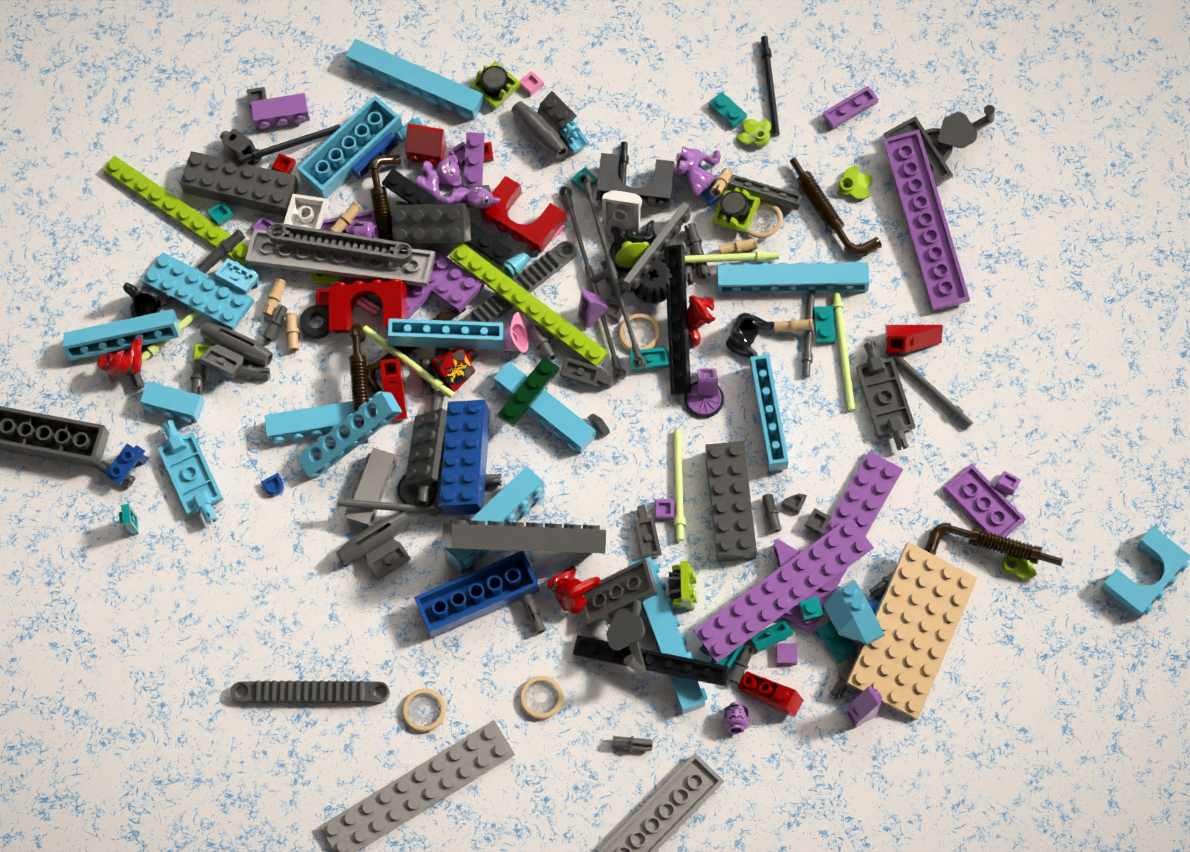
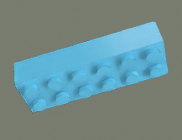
M374 95L297 167L299 177L322 198L327 199L353 175L352 167L390 132L395 135L403 127L401 117Z
M526 466L471 520L485 521V525H488V521L505 522V525H507V522H516L521 516L525 517L531 511V507L535 503H540L545 497L543 480ZM443 547L446 558L461 573L465 570L469 571L475 565V561L479 557L485 556L489 551L485 549Z

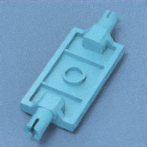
M169 420L167 422L170 428L166 422L162 424V428L168 438L167 443L159 447L158 451L187 515L189 516L201 511L207 525L212 524L209 516L213 523L217 521V517L211 505L224 499L194 433L181 436V434H178L174 421Z

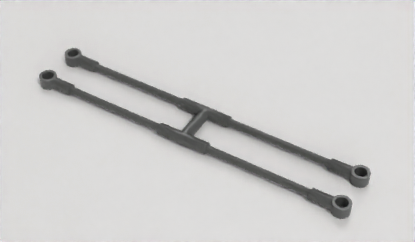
M582 174L579 177V183L583 185L586 197L589 199L607 264V269L595 276L592 266L589 265L574 214V206L571 199L572 189L562 186L559 194L561 197H564L567 210H569L591 292L600 296L597 283L608 276L611 277L632 343L633 365L636 368L643 369L647 361L642 357L639 345L634 337L619 287L620 282L612 255L609 253L593 200V192L590 185L592 178L589 175ZM603 314L600 318L612 355L613 377L623 380L626 377V371L621 368L605 315Z

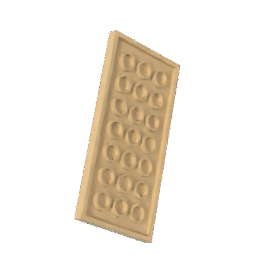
M907 542L875 613L885 636L868 645L862 643L845 684L860 692H863L871 685L874 690L877 689L881 694L882 703L915 720L918 719L977 577Z

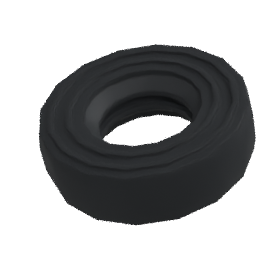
M317 305L304 310L300 316L302 332L312 339L326 337L331 332L329 331V310ZM320 316L323 318L324 323L320 328H313L309 324L311 318Z

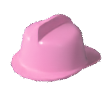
M522 312L515 313L511 325L503 331V349L505 351L525 353L528 350L531 336L528 330L531 326L528 318Z

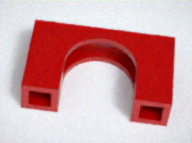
M507 176L501 180L491 193L493 197L500 198V202L497 205H491L489 208L480 209L483 221L488 224H494L502 233L507 232L515 241H521L531 251H538L539 253L544 251L559 228L567 221L566 212L552 203L532 223L518 224L508 217V212L522 194L519 183Z
M390 279L389 282H382V280H372L371 283L355 281L349 285L338 282L334 286H329V331L334 334L350 333V328L353 325L354 306L359 299L367 295H377L381 298L383 303V327L388 329L389 319H407V285L400 279Z

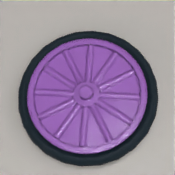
M696 381L691 384V393L684 395V403L688 411L693 415L708 418L716 415L722 409L724 394L718 386L717 395L698 396V382Z

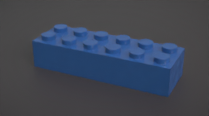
M485 400L450 401L447 404L439 505L445 516L477 514L484 507L490 409Z
M520 551L415 596L414 599L431 638L514 603L524 595L537 593L540 589L524 551Z

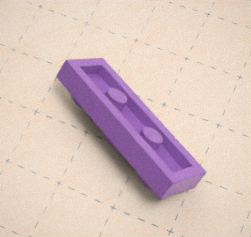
M867 86L823 112L822 116L831 128L834 129L877 104L879 99L870 87Z
M466 132L464 187H469L470 185L482 186L485 133Z

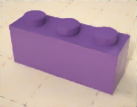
M305 93L251 102L256 129H268L273 126H286L287 124L304 123L310 120Z

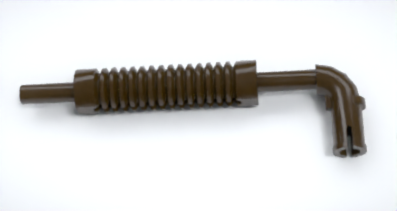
M380 154L373 158L369 164V172H371L374 188L370 189V195L376 218L379 239L393 241L392 217L386 187L381 186L378 171L380 168H385V166H400L401 159H398L400 158L399 154Z
M792 158L789 161L799 176L796 179L797 183L814 209H816L829 232L837 234L847 253L853 256H867L868 253L882 247L878 237H874L863 244L855 245L853 242L851 243L842 230L845 225L844 222L839 218L840 216L832 207V204H830L829 199L821 190L810 171L805 172L796 158Z
M466 308L461 312L454 309L446 315L441 312L436 315V318L433 317L432 319L451 321L463 313ZM394 346L406 356L411 351L413 352L414 349H417L416 347ZM388 351L387 355L372 365L369 364L367 366L368 389L372 395L380 391L384 392L377 383L375 371L381 368V360L396 358Z
M354 324L350 328V338H352L353 355L349 357L353 413L359 410L358 407L361 404L370 401L366 356L361 354L360 343L365 340V334L362 332L360 324ZM368 439L365 440L362 444H367Z
M946 522L938 524L932 531H929V538L924 548L925 551H931V554L935 555L940 539H943L944 534L952 533L968 538L971 545L982 546V548L986 547L989 550L993 549L994 552L1000 551L1001 554L1004 552V555L1007 554L1008 556L1011 554V557L1015 556L1018 559L1029 560V562L1038 564L1039 560L1061 566L1063 563L1062 558L1042 553V547L1029 545V543L1025 544V542L1022 543L1021 541L1018 542V540L1014 541L1011 538L1007 539L1003 535L1000 537L999 534L996 536V533L982 531V529L976 527L969 531L952 526L951 523Z

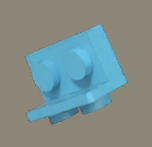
M228 258L215 273L216 279L246 295L253 286L258 287L260 285L259 275L254 270H249L239 262Z

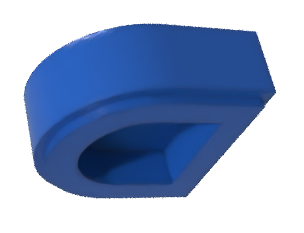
M279 473L261 481L266 492L271 496H278L284 491V483Z

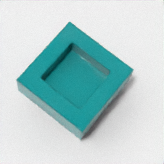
M586 167L572 177V182L583 193H585L584 187L579 183V177L582 174L589 175L592 178L591 187L598 182V179Z
M220 201L207 211L219 227L234 217L232 211L223 201Z
M818 596L799 602L804 622L824 616Z

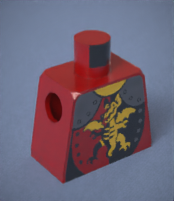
M456 348L430 360V363L444 382V385L455 392L475 373L471 363L478 359V355L474 349L465 353L462 349Z

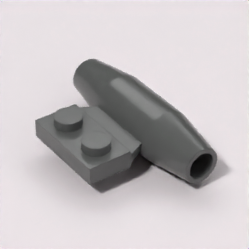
M553 91L540 103L538 112L522 101L517 102L512 107L511 111L521 127L540 147L557 159L562 158L567 153L568 148L557 131L565 129V125L571 123L577 115Z
M206 322L201 329L200 335L215 346H210L200 358V364L232 379L243 367V360L268 366L273 358V353L257 341L230 328Z
M402 511L385 517L353 536L336 551V554L343 565L366 556L368 567L376 579L380 580L411 560L402 544L394 540L410 522Z

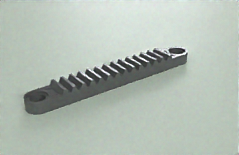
M274 223L269 226L267 231L273 243L289 245L291 248L295 246L298 249H311L314 252L315 250L321 253L325 251L327 254L332 252L334 255L339 253L341 256L361 257L364 260L368 258L371 261L375 259L378 262L382 260L385 263L389 261L405 264L413 258L411 246L403 242L283 223ZM274 231H282L280 236H273ZM401 250L408 251L406 256L398 255Z
M571 241L559 243L551 251H547L546 255H542L539 260H536L533 265L531 264L528 269H525L522 274L519 273L517 278L512 280L531 293L573 260L576 255L575 245ZM569 247L572 252L569 255H564L561 252L562 249ZM495 293L494 296H490L488 301H484L482 305H479L476 310H473L462 321L495 322L514 306Z
M240 681L233 684L230 690L232 698L238 703H384L390 697V690L387 684L380 681ZM240 687L246 688V694L243 697L236 696V690ZM379 687L385 689L384 696L380 698L374 695L375 690Z

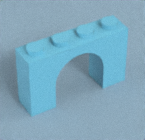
M1154 526L1144 535L1137 546L1157 562L1160 568L1159 581L1149 586L1139 585L1116 568L1101 587V589L1137 618L1142 614L1147 615L1154 607L1151 603L1155 599L1159 601L1166 593L1163 590L1166 585L1171 587L1177 580L1175 576L1177 572L1183 573L1190 564L1187 562L1190 555Z

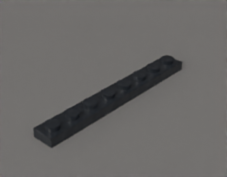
M393 168L382 181L384 187L411 205L438 204L436 197ZM470 221L471 240L467 241V243L500 266H503L504 262L513 254V250Z
M682 244L664 247L665 264L668 269L671 267L672 272L670 273L673 274V279L671 280L672 287L667 286L668 290L666 292L670 390L673 396L691 393L685 249Z
M577 635L573 655L629 667L624 664V659L626 656L631 655L629 646L621 650H613L609 646L608 641ZM640 648L646 671L726 687L729 666Z

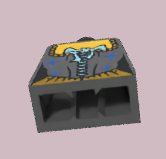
M232 129L230 132L223 131L220 135L227 153L236 162H238L237 157L249 154L250 151L256 149L253 142L236 129ZM261 159L257 161L251 160L245 162V164L255 166Z

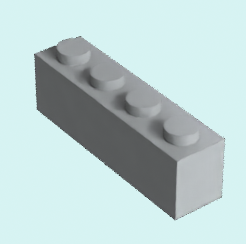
M373 448L372 452L368 453L365 464H367L365 470H362L358 480L360 483L358 488L355 487L352 493L353 500L382 501L397 462L395 454ZM347 507L345 516L349 524L366 529L373 524L378 510Z

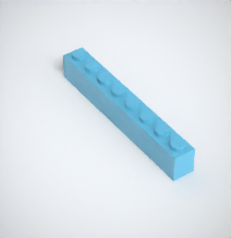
M356 38L345 55L347 65L354 70L359 69L370 77L375 76L384 83H391L400 90H407L416 97H423L432 104H439L448 111H455L464 118L475 120L484 104L482 93Z
M861 261L853 263L817 262L815 264H807L805 262L788 264L782 262L779 264L761 263L750 265L749 263L741 265L725 263L717 266L718 294L808 292L809 289H814L815 292L868 291L869 267L868 263Z
M651 556L647 557L646 559L649 561L658 594L642 601L641 604L658 650L662 653L693 659L691 652H687L684 645L687 642L684 634H680L677 628L680 626L677 615L673 616L671 612L673 608L671 599L665 596V583L663 579L659 580L657 575L660 572L657 562H653ZM668 675L682 714L705 706V700L708 699L704 688L700 689L698 681Z

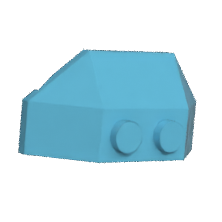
M855 580L837 587L823 605L840 636L861 641V643L866 645L885 636L871 606Z

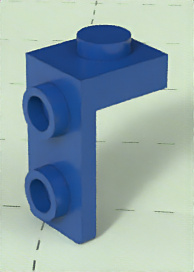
M127 443L108 468L105 476L121 485L136 463L140 461L145 464L149 457L144 455L145 450L138 445L133 447Z

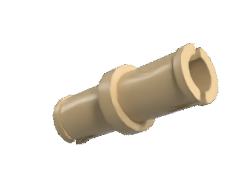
M724 168L721 174L716 177L714 185L710 190L712 197L717 193L715 198H719L723 190L728 187L729 180L733 175L731 169L726 173L728 168Z
M353 201L345 213L340 214L339 220L330 230L342 233L348 225L353 223L352 220L362 210V207Z
M756 238L743 241L735 240L734 243L719 245L720 254H738L758 249Z
M275 278L272 289L266 296L268 299L262 310L264 315L273 316L277 304L282 299L281 294L286 285L284 280Z
M294 312L285 314L286 329L284 333L287 336V351L289 352L299 351L298 335L300 331L297 328V313Z
M794 318L791 321H775L774 329L776 334L784 332L795 334L797 331H813L814 324L813 319L796 320Z

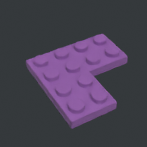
M428 245L425 250L435 251L428 287L407 285V319H410L432 294L439 297L458 312H461L485 286L481 280Z

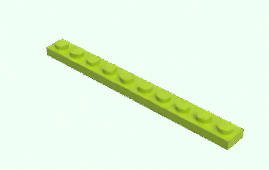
M115 155L104 166L103 170L105 173L213 247H219L222 244V240L231 236V234ZM240 242L234 248V251L229 252L226 256L239 262L246 268L248 264H246L245 258L249 247Z
M461 242L449 255L450 259L481 280L487 287L591 365L598 367L608 355V351Z

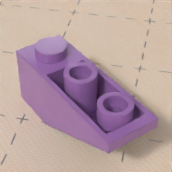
M871 685L846 707L845 711L855 728L876 717L881 706L882 696Z

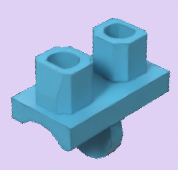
M574 121L566 124L565 129L558 131L573 153H578L589 145V141Z

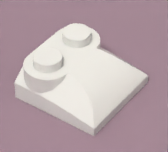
M615 190L605 193L602 197L603 227L611 229L612 226H615L623 231L631 229L632 232L639 233L641 197L634 193Z
M292 194L283 224L320 229L324 219L329 214L328 199Z

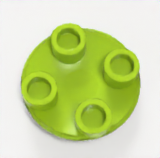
M624 242L616 255L617 264L624 268H633L650 244L648 242Z

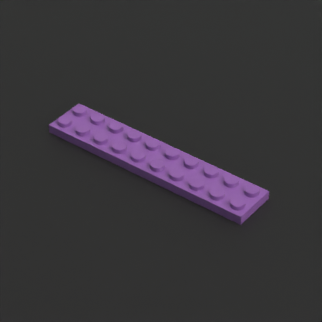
M920 130L883 139L933 311L970 302Z
M868 451L819 539L850 516L866 536L903 469ZM848 568L804 600L818 596L824 612L825 608L823 605L838 587ZM799 603L780 617L810 634L820 619L817 618L804 622Z
M850 516L694 629L693 632L717 663L866 555L874 547Z

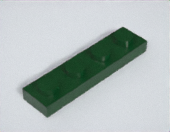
M543 357L499 411L498 417L511 427H514L560 368L546 357Z

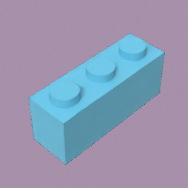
M147 381L140 403L147 412H160L168 418L175 416L184 422L190 423L191 421L198 422L205 401L199 394Z

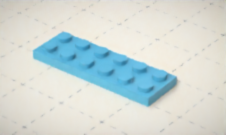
M164 252L160 254L141 280L144 285L159 293L167 292L171 299L232 330H235L255 302L252 297Z

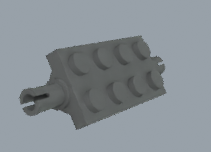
M871 341V345L867 342L863 345L868 357L867 363L856 366V371L877 437L893 435L897 450H902L901 447L906 449L909 445L904 431L915 429V423L893 357L882 358L878 354L875 341Z
M439 396L431 398L429 412L415 416L404 486L408 488L418 487L416 500L418 505L429 504L430 489L433 486V482L437 481L447 416V411L442 408L444 399Z

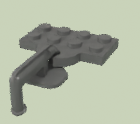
M987 105L984 108L986 116L973 123L969 121L964 113L955 112L944 118L941 129L931 128L925 130L915 116L885 132L884 137L886 139L920 130L935 184L938 186L953 177L951 170L945 163L952 154L953 147L962 149L974 143L977 139L976 131L994 122L995 108L993 105Z
M646 558L602 579L599 586L582 595V598H587L585 607L582 609L586 625L592 627L605 620L610 625L606 633L609 646L613 650H621L629 646L631 655L625 657L624 664L628 665L639 675L646 674V667L638 642L645 633L642 618L639 617L641 602L658 594L651 567Z

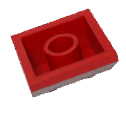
M408 123L405 144L406 158L415 163L429 161L433 166L443 161L447 148L444 129Z

